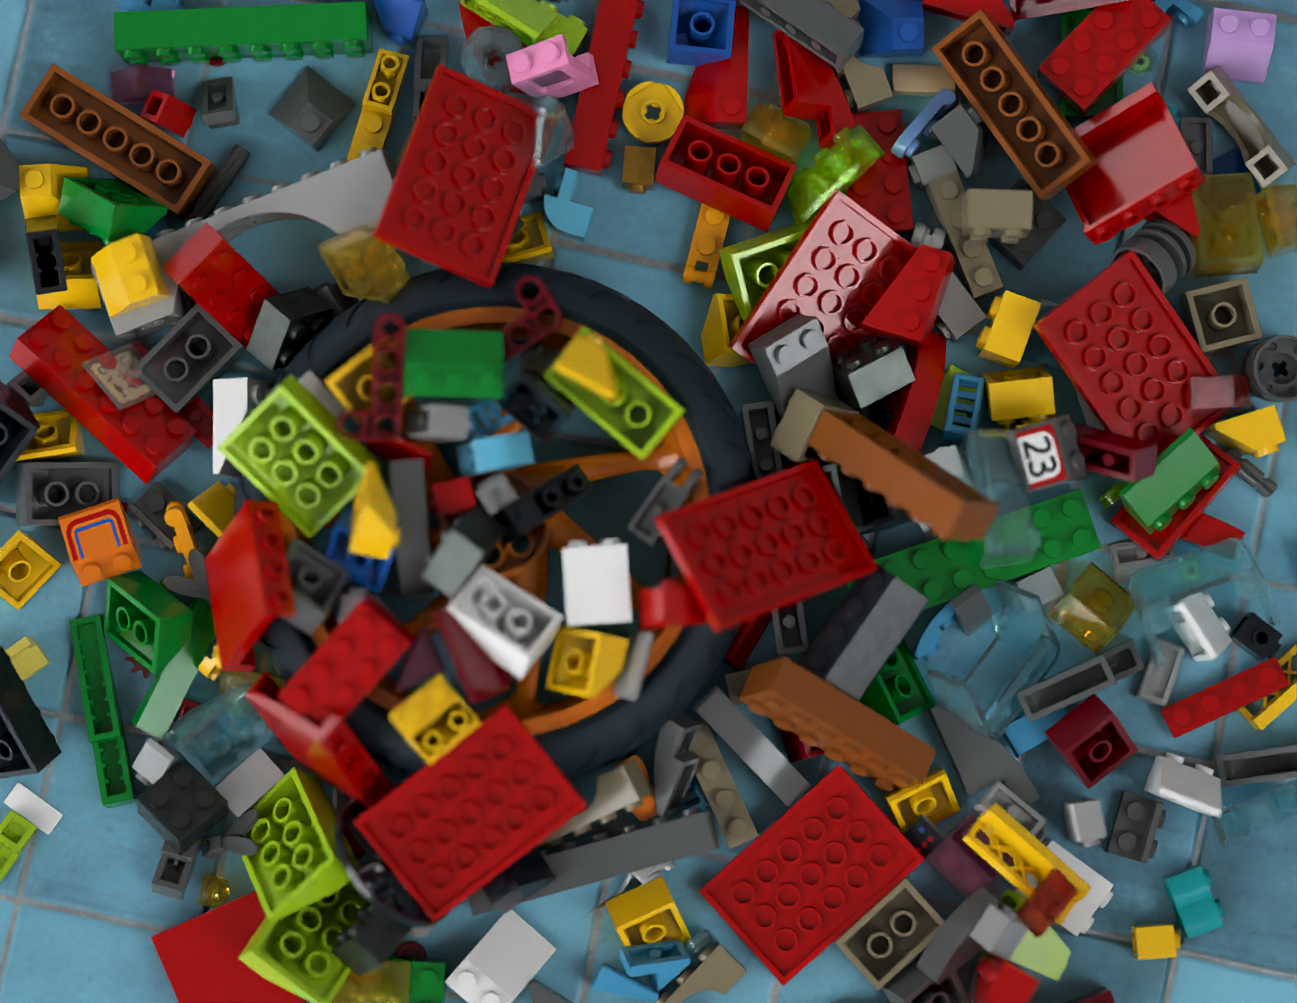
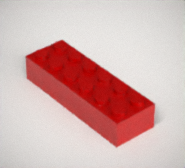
M60 304L16 339L9 358L147 485L189 448L197 430L183 417L176 414L156 393L120 408L85 367L98 361L102 369L113 371L117 367L116 358L112 356L113 353ZM128 375L122 379L123 382L137 389L140 388V381L136 377Z

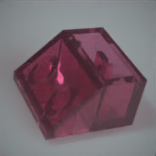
M969 813L944 835V840L925 857L965 899L980 887L986 890L1001 874L963 841V838L977 819L972 813ZM979 829L975 837L984 845H991L989 836ZM1001 852L1003 861L1009 866L1013 862V858L1007 852Z

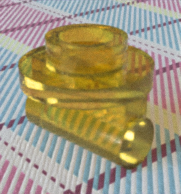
M204 873L197 904L218 908L228 899V881L215 874Z

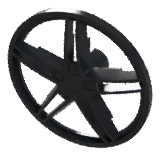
M357 801L350 803L340 812L336 819L334 837L342 865L358 890L384 914L405 925L430 927L440 922L448 913L436 922H433L429 916H426V912L354 825V819L360 815L357 812L366 811L368 808ZM345 824L355 834L353 838L372 858V861L358 868L354 867L345 846ZM391 887L400 907H404L408 915L394 909L378 897V895L381 896Z

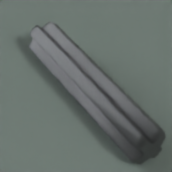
M237 144L232 148L187 215L188 221L197 217H203V220L209 217L250 156V153L245 148Z

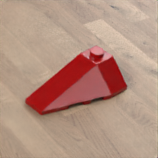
M735 6L731 58L695 67L685 94L684 115L715 129L746 130L749 9L745 6Z

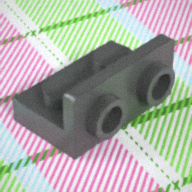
M156 481L135 503H131L128 506L133 512L129 517L141 529L147 526L155 534L152 538L153 541L164 551L170 548L172 551L177 552L173 541V536L176 535L175 529L169 526L164 518L169 502L177 499ZM186 509L195 534L203 525Z
M1122 791L1105 852L1147 864L1148 858L1153 859L1157 849L1158 841L1154 840L1157 827L1162 828L1165 821L1166 810L1163 809L1164 803Z

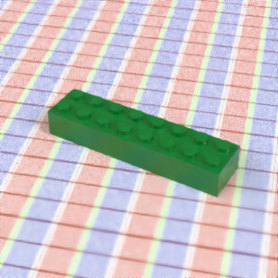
M366 2L114 12L115 50L125 63H129V66L145 67L148 66V62H160L161 65L174 66L183 60H191L193 64H209L210 58L219 59L221 57L224 63L241 62V58H253L257 62H268L272 60V57L284 56L285 60L295 61L302 60L303 55H315L317 59H332L334 54H346L349 58H361L365 56V53L373 52L371 14Z
M1080 488L994 518L984 540L969 539L968 542L957 538H951L948 541L939 537L875 559L874 561L930 600L923 609L925 610L955 599L974 584L980 590L1101 549L1102 547ZM855 580L844 584L846 592L849 591Z

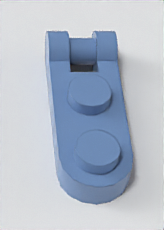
M941 89L901 134L892 147L891 152L900 159H903L905 156L911 158L921 144L919 142L920 138L923 135L928 138L933 133L930 127L937 122L936 120H940L950 112V108L956 99L955 93L950 89Z

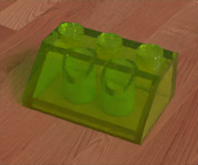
M861 125L851 130L847 127L841 130L833 138L836 144L830 149L827 147L823 148L813 157L815 164L810 169L806 166L793 177L796 183L787 192L794 222L798 227L814 218L823 204L837 190L844 193L885 154Z

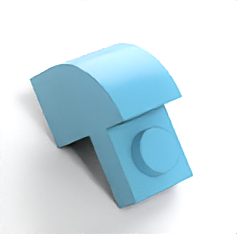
M566 168L564 176L558 175L553 193H557L558 196L554 197L547 194L544 196L545 214L549 224L557 233L585 242L594 211L592 207L571 202L579 175L578 171Z
M528 432L485 437L470 441L471 443L455 447L461 477L469 475L472 478L494 471L512 470L534 463Z

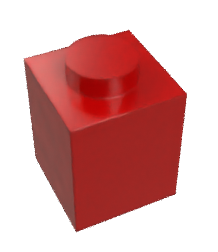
M152 89L139 117L166 132L184 138L187 130L192 125L197 109L170 94Z
M469 475L431 485L433 493L427 494L432 513L438 512L440 518L461 514L463 511L469 512L478 506Z

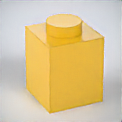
M1159 923L1131 926L1133 958L1146 960L1177 957L1176 949H1180L1181 942L1179 931L1174 930V925Z

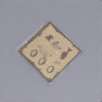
M131 342L82 363L84 369L119 410L157 395L139 378L141 368L132 371V368L143 356Z

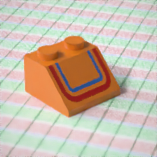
M119 497L58 517L71 564L82 587L142 567L141 548Z

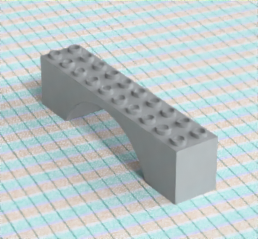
M376 147L361 151L357 159L349 162L347 159L336 161L329 165L330 169L322 173L318 171L308 172L300 177L301 181L292 185L289 182L278 184L271 188L272 193L262 197L260 194L248 196L242 200V205L234 208L231 205L224 206L213 211L214 216L204 220L203 217H197L185 222V227L174 231L172 228L157 233V239L152 240L170 297L122 315L110 318L93 264L90 265L115 335L131 340L140 339L177 324L193 307L194 299L162 267L206 222L228 243L241 233L255 226L286 219L308 220L324 224L339 234L348 244L361 250L383 243L372 236L398 170L395 157L382 149L377 150Z

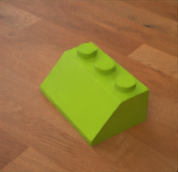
M459 0L461 5L528 47L547 40L559 23L558 14L555 13L556 8L544 0H540L539 3L535 0Z

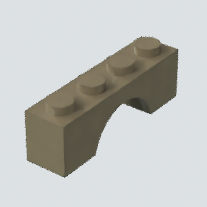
M826 0L847 18L856 19L859 16L860 6L857 0ZM853 55L840 71L833 67L837 79L843 78L846 86L843 92L849 108L854 107L856 113H862L892 101L893 93L882 66L864 64Z
M1220 66L1210 70L1187 89L1205 114L1213 117L1229 132L1243 154L1244 164L1263 188L1296 165L1295 161Z
M955 171L929 181L925 191L935 216L941 222L951 243L963 286L975 301L1000 292L1003 284L986 242L975 243L970 242L969 237H961L962 199L966 192L958 172Z
M704 720L700 722L702 725L691 750L701 757L695 774L729 848L732 849L759 835L712 732Z
M636 759L598 776L597 793L592 805L589 808H584L538 843L537 847L547 844L549 849L567 841L564 835L573 832L576 837L591 830L590 823L599 820L602 825L618 817L616 811L623 807L626 812H629L644 805L642 798L651 794V790Z
M720 943L715 947L709 944L697 957L701 962L693 970L687 967L675 980L679 985L671 993L665 990L654 1003H683L690 995L703 990H712L725 995L747 970Z

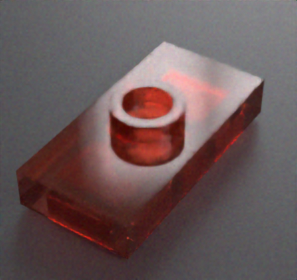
M1058 868L1051 869L1015 915L1036 938L1042 937L1078 891Z

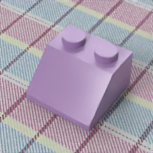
M1214 8L1207 19L1201 77L1210 70L1220 66L1233 81L1263 84L1274 46L1277 15Z

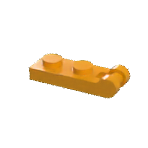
M701 203L683 273V283L691 284V282L703 284V288L712 290L720 260L719 249L723 248L730 215ZM696 262L708 264L707 272L695 270Z
M173 500L167 505L164 517L165 522L175 529L176 535L173 536L176 551L178 554L183 553L187 563L183 565L185 577L194 580L188 561L191 549H197L200 553L201 551L184 504L181 501Z

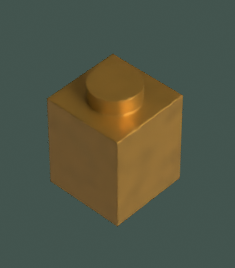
M625 145L622 188H628V192L633 194H646L647 190H653L656 148Z

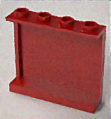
M1152 82L1074 128L1098 163L1065 188L1084 226V229H1082L1084 234L1095 246L1109 241L1115 234L1127 227L1138 224L1144 217L1156 210L1164 209L1173 200L1193 192L1199 185L1206 182L1163 96Z
M246 500L204 559L222 671L252 672L256 667L253 644L275 616H296L277 502Z
M267 672L244 695L299 765L369 809L393 788L344 721L334 713L328 717L320 728L297 715L277 697L281 689Z
M256 891L151 937L179 1003H310L263 978L238 959L266 917Z

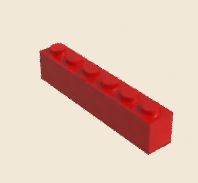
M600 0L589 53L593 55L599 84L581 90L579 93L564 161L565 169L569 168L600 177L602 176L603 168L609 169L612 151L607 150L609 139H615L617 135L619 121L614 120L616 108L622 109L626 91L621 90L623 78L629 79L632 61L627 60L629 49L636 48L639 31L634 30L636 18L642 20L645 1Z

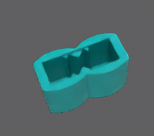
M1196 864L1162 877L1164 888L1185 938L1190 939L1224 926L1222 917H1225L1226 914L1219 899L1214 900L1210 888L1214 887V882L1208 869L1202 870V867Z

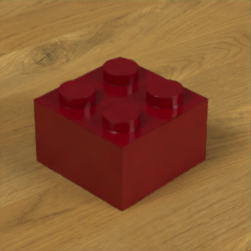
M1095 693L1044 732L1067 767L1088 790L1138 751L1115 714Z

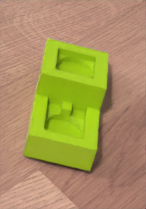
M10 810L0 824V883L9 873L37 830L35 825L13 810Z

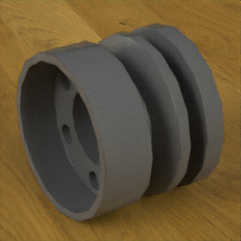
M1162 219L1147 221L1111 256L1112 263L1126 251L1134 250L1164 295L1194 267L1196 259L1193 244L1188 236L1177 225Z
M1280 335L1269 337L1256 342L1247 351L1242 362V376L1247 389L1255 397L1266 402H1285L1297 399L1296 336ZM1273 364H1280L1279 371L1282 372L1281 375H1273L1274 368L1271 367Z

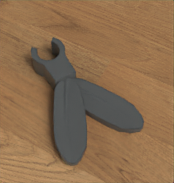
M191 549L188 561L194 580L171 575L165 577L163 583L173 592L205 599L211 605L205 558L197 549Z
M255 809L245 812L232 825L224 837L204 838L200 843L209 846L210 849L206 853L202 852L201 856L215 859L219 854L226 851L243 856L256 854L259 849L255 841L244 838V836L255 825L259 812Z

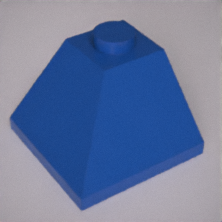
M372 0L385 34L389 35L387 39L399 46L404 47L406 43L414 46L417 35L420 34L429 14L425 0Z
M673 0L666 63L697 67L730 59L736 0Z
M858 0L860 6L858 19L861 27L865 29L863 42L859 48V58L922 56L924 51V17L921 0Z
M349 501L335 523L325 556L350 572L347 580L380 594L396 548H391L388 560L349 552L354 502Z

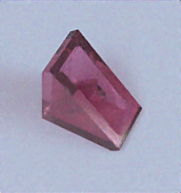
M136 64L111 72L112 100L118 104L146 103L152 89L175 97L173 69Z
M422 627L416 632L417 637L411 644L393 691L402 692L432 680L439 673L443 675L447 672L429 629Z

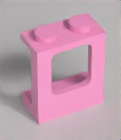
M563 34L506 55L512 85L543 105L599 84L593 55L588 52L575 57L570 55Z

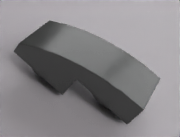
M976 584L949 602L955 611V617L967 636L993 619L991 608Z

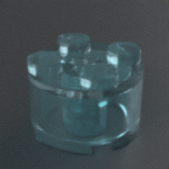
M486 26L475 29L465 41L461 52V61L465 75L504 94L515 88L511 82L506 55L523 49L520 39L510 30L500 26ZM498 56L500 62H495L494 66H489L488 59Z

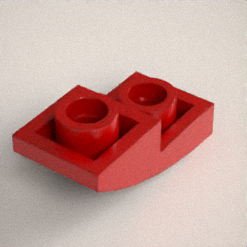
M1202 513L1179 540L1203 548L1204 552L1234 562L1245 537V532Z

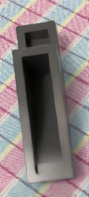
M422 459L389 461L392 504L397 513L396 528L401 529L400 541L396 550L402 595L435 593L434 586L421 577L428 567L424 561L432 551L430 505L428 495L426 494L424 461Z
M1130 639L1017 692L1016 695L1028 721L1032 722L1115 685L1118 680L1145 669V666L1133 640Z
M717 686L693 707L788 808L811 786Z
M937 706L927 709L966 795L975 794L992 786L999 780L1027 805L1040 799L1030 778L1017 760L985 730L946 709Z
M1297 743L1216 756L1221 787L1297 778Z

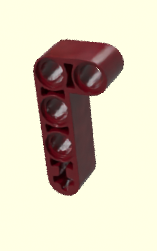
M537 276L523 277L516 284V297L527 314L500 330L503 331L504 363L548 336L562 325L564 316L562 309L545 282ZM527 281H533L539 287V294L535 299H528L523 295L522 288ZM545 308L552 309L556 313L557 320L552 327H546L540 321V313ZM516 326H523L528 330L529 339L525 344H519L513 339L512 332Z
M383 313L374 321L369 410L348 409L339 414L336 420V428L346 439L386 442L392 441L400 433L405 323L396 314ZM389 318H391L392 324L397 325V331H392L390 342H397V348L388 345L379 347L380 340L387 342V333L381 330V325L387 324ZM391 351L396 356V363L393 368L385 370L381 368L379 358L382 353ZM384 384H390L394 388V397L389 402H381L378 398V389ZM349 416H357L360 420V428L355 433H346L343 429L344 420ZM382 417H389L393 422L391 432L386 435H381L376 430V424Z

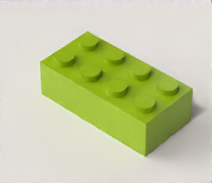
M585 326L577 334L582 337H585L586 333L588 332L594 335L595 337L603 340L590 328ZM605 341L602 348L608 350L621 392L619 401L610 400L553 369L560 358L559 356L543 377L641 460L648 458L687 411Z

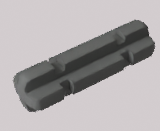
M1231 448L1226 452L1241 464V469L1236 473L1252 487L1256 486L1258 488L1257 491L1264 497H1269L1274 493L1278 486L1277 483L1269 477L1265 478V473L1248 459H1242V454L1236 449Z

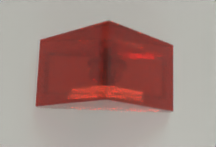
M1249 375L1188 377L1189 409L1250 406Z

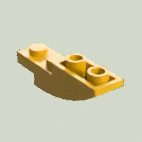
M379 48L362 101V111L346 158L348 162L359 158V153L369 148L376 147L377 150H386L410 59L408 55Z

